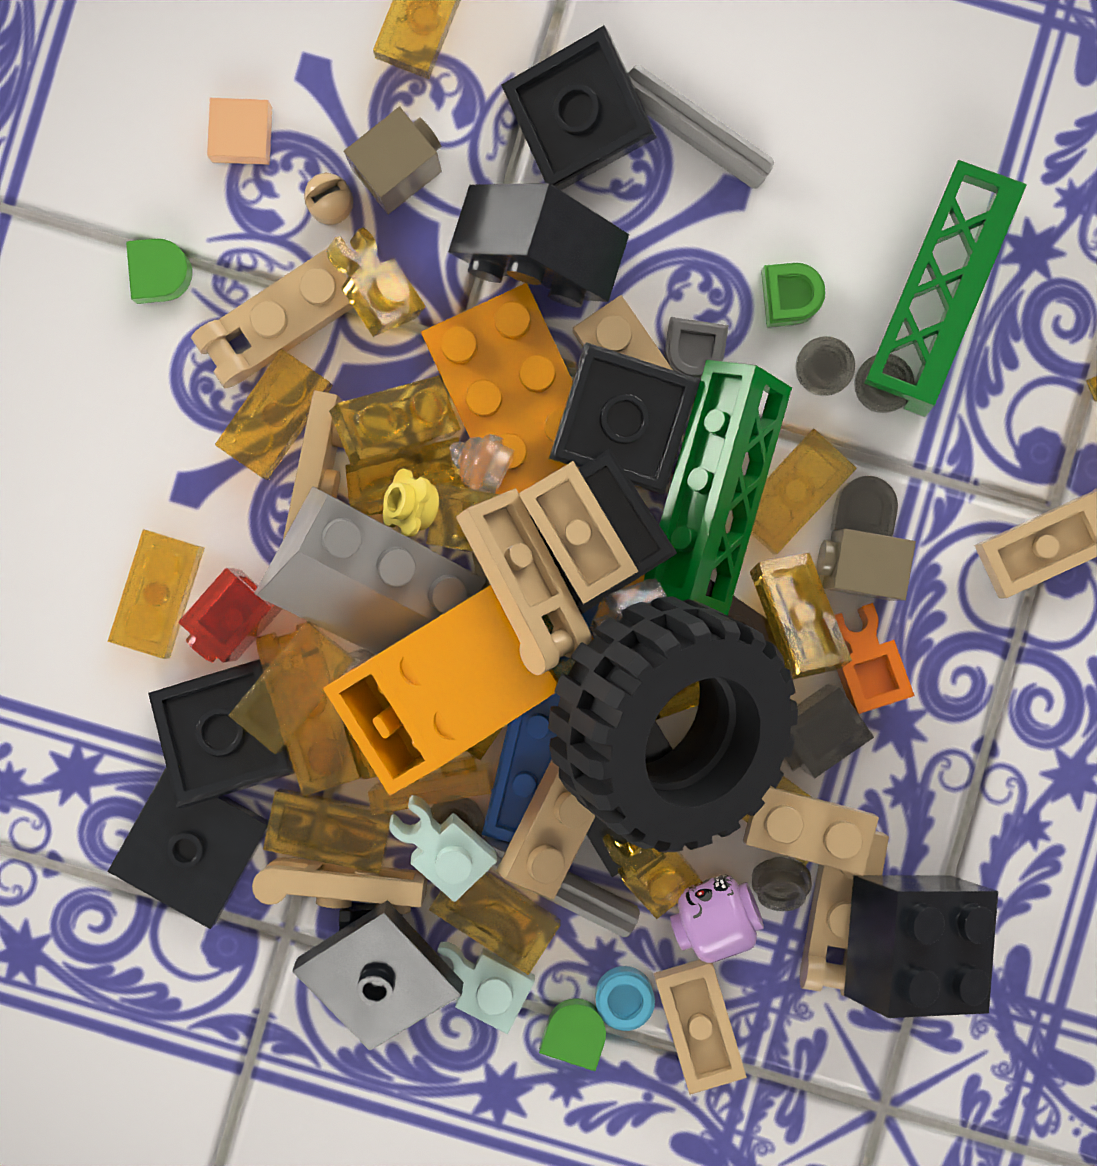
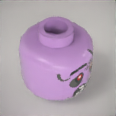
M726 874L681 890L678 898L680 913L670 916L672 928L682 950L693 948L697 957L706 963H714L751 950L756 944V931L764 929L758 905L748 883L745 882L738 885L733 877Z

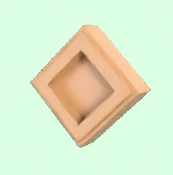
M210 98L207 156L212 162L270 165L272 106L269 100Z

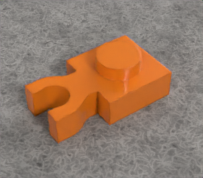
M873 603L857 609L863 623L860 632H853L846 627L842 613L826 619L831 634L845 647L847 655L836 658L834 663L853 716L915 696L895 640L879 644L876 636L879 619Z

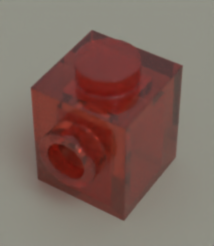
M225 568L178 623L190 633L186 642L195 652L209 662L214 663L218 658L221 662L225 663L237 661L283 608L256 596L255 591L258 585L242 570Z

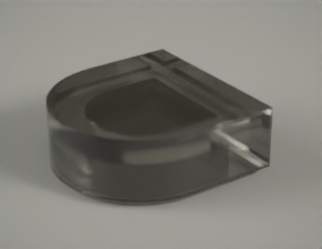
M862 476L846 483L837 494L830 530L837 531L845 528L893 537L898 511V500L895 491L886 481L875 476Z

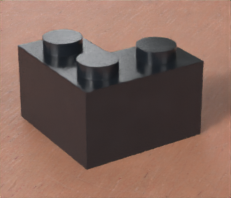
M550 183L469 185L448 253L469 263L468 272L475 277L489 282L501 283L503 276H510L527 284L543 285L550 289L548 297L553 301L579 308L582 307L584 300L609 302L630 234Z

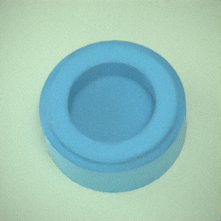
M630 966L615 967L607 971L600 978L596 986L595 1000L597 1011L603 1021L610 1027L621 1031H630L641 1027L651 1017L655 1006V996L649 979L640 970Z

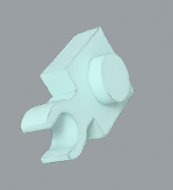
M412 795L409 798L408 808L417 814L421 820L416 824L408 825L393 814L389 824L390 831L400 841L418 846L411 855L410 864L451 900L456 902L497 862V851L454 813L440 825L433 818L431 809L426 801Z
M440 942L437 952L448 956L454 963L452 970L464 982L462 995L457 999L455 1007L508 1034L535 982V975L484 948L477 962L473 963L464 957L462 951L456 945L450 942Z

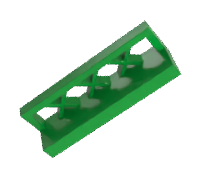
M961 160L957 161L866 377L865 384L906 399L907 401L903 409L926 417L932 410L1027 184ZM962 181L994 193L986 212L968 220H965L955 198ZM948 214H950L954 226L942 230ZM979 226L977 234L973 238L970 230ZM959 235L968 254L962 268L942 276L932 252L936 244ZM927 268L932 280L919 285ZM956 281L954 289L950 294L947 284ZM936 289L945 308L939 323L919 331L909 309L911 302L914 298ZM904 322L909 335L896 340ZM933 336L930 346L927 349L923 339ZM914 344L922 362L914 384L882 373L890 353Z
M706 360L659 524L677 554L645 574L641 591L660 597H675L681 601L691 599L728 616L792 391L791 386L759 366ZM763 391L768 393L762 417L760 418L758 408ZM748 452L749 463L746 474L743 476L742 465L745 454ZM732 510L733 520L730 531L726 533V521L729 511ZM716 568L717 576L711 597L706 596L712 571Z

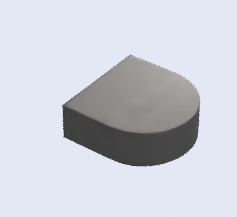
M670 317L664 353L665 359L674 371L701 380L706 360L723 361L729 325Z

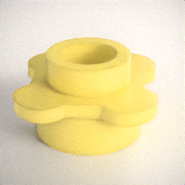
M400 469L394 476L393 483L388 487L384 496V524L388 527H400L402 535L407 537H413L418 531L427 529L433 523L439 507V496L435 486L426 478H413L410 470Z

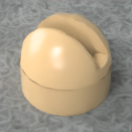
M325 172L315 175L307 183L304 193L305 204L317 221L333 225L342 222L349 216L353 208V196L349 186L341 177ZM335 185L340 188V190L329 193L314 203L313 198Z

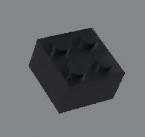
M853 875L844 996L887 1018L988 1014L998 891L951 875Z

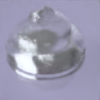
M487 434L483 438L472 437L465 443L455 442L450 446L453 464L456 468L460 469L461 481L470 490L478 494L482 489L496 494L515 452V450L502 445L504 440L502 437L495 434Z

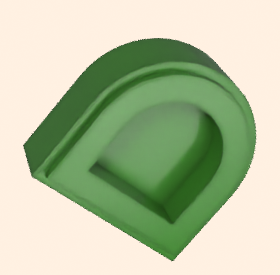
M165 239L126 241L131 300L137 304L171 301L180 297L188 289L192 280V265L188 256L176 244Z
M803 263L764 265L762 268L761 276L767 328L802 324L810 320L819 311L825 299V284L820 274L814 268Z
M579 998L568 999L559 1003L549 1015L539 1045V1053L596 1071L606 1040L605 1022L599 1015L597 1007L591 1002Z

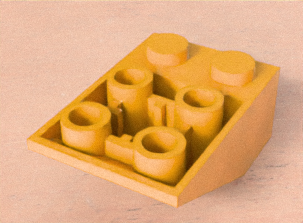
M489 585L325 686L323 690L385 790L391 796L440 768L555 694L558 678L552 669L542 675H535L525 667L520 656L519 648L521 643L493 588Z

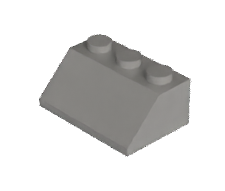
M313 486L257 587L255 595L374 654H378L481 591L486 579Z

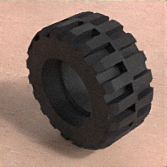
M657 597L651 601L650 605L640 601L621 610L622 618L617 621L612 617L607 618L593 630L597 636L588 645L581 642L571 655L575 663L568 675L561 673L555 688V693L560 696L559 704L550 708L548 729L554 732L557 737L550 739L549 748L552 762L559 767V779L566 790L618 835H621L631 844L643 849L654 848L658 852L675 853L683 851L684 846H686L688 849L693 850L713 844L712 836L718 834L720 837H727L741 828L739 821L747 814L754 816L765 804L762 798L770 786L775 789L784 775L780 770L785 757L791 758L795 744L794 736L790 735L791 726L798 725L797 702L790 699V696L796 693L790 670L784 667L785 663L782 654L773 643L764 639L762 633L750 626L691 599L681 601L675 597ZM699 681L700 697L698 709L687 734L668 754L646 764L645 754L648 737L660 711L679 691Z

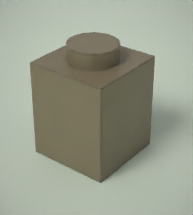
M400 106L344 150L352 171L388 215L442 172L436 152L442 147L438 138L422 118L419 117L416 121L412 122Z
M845 528L833 531L830 541L823 540L817 560V574L824 576L822 589L888 601H906L916 541Z

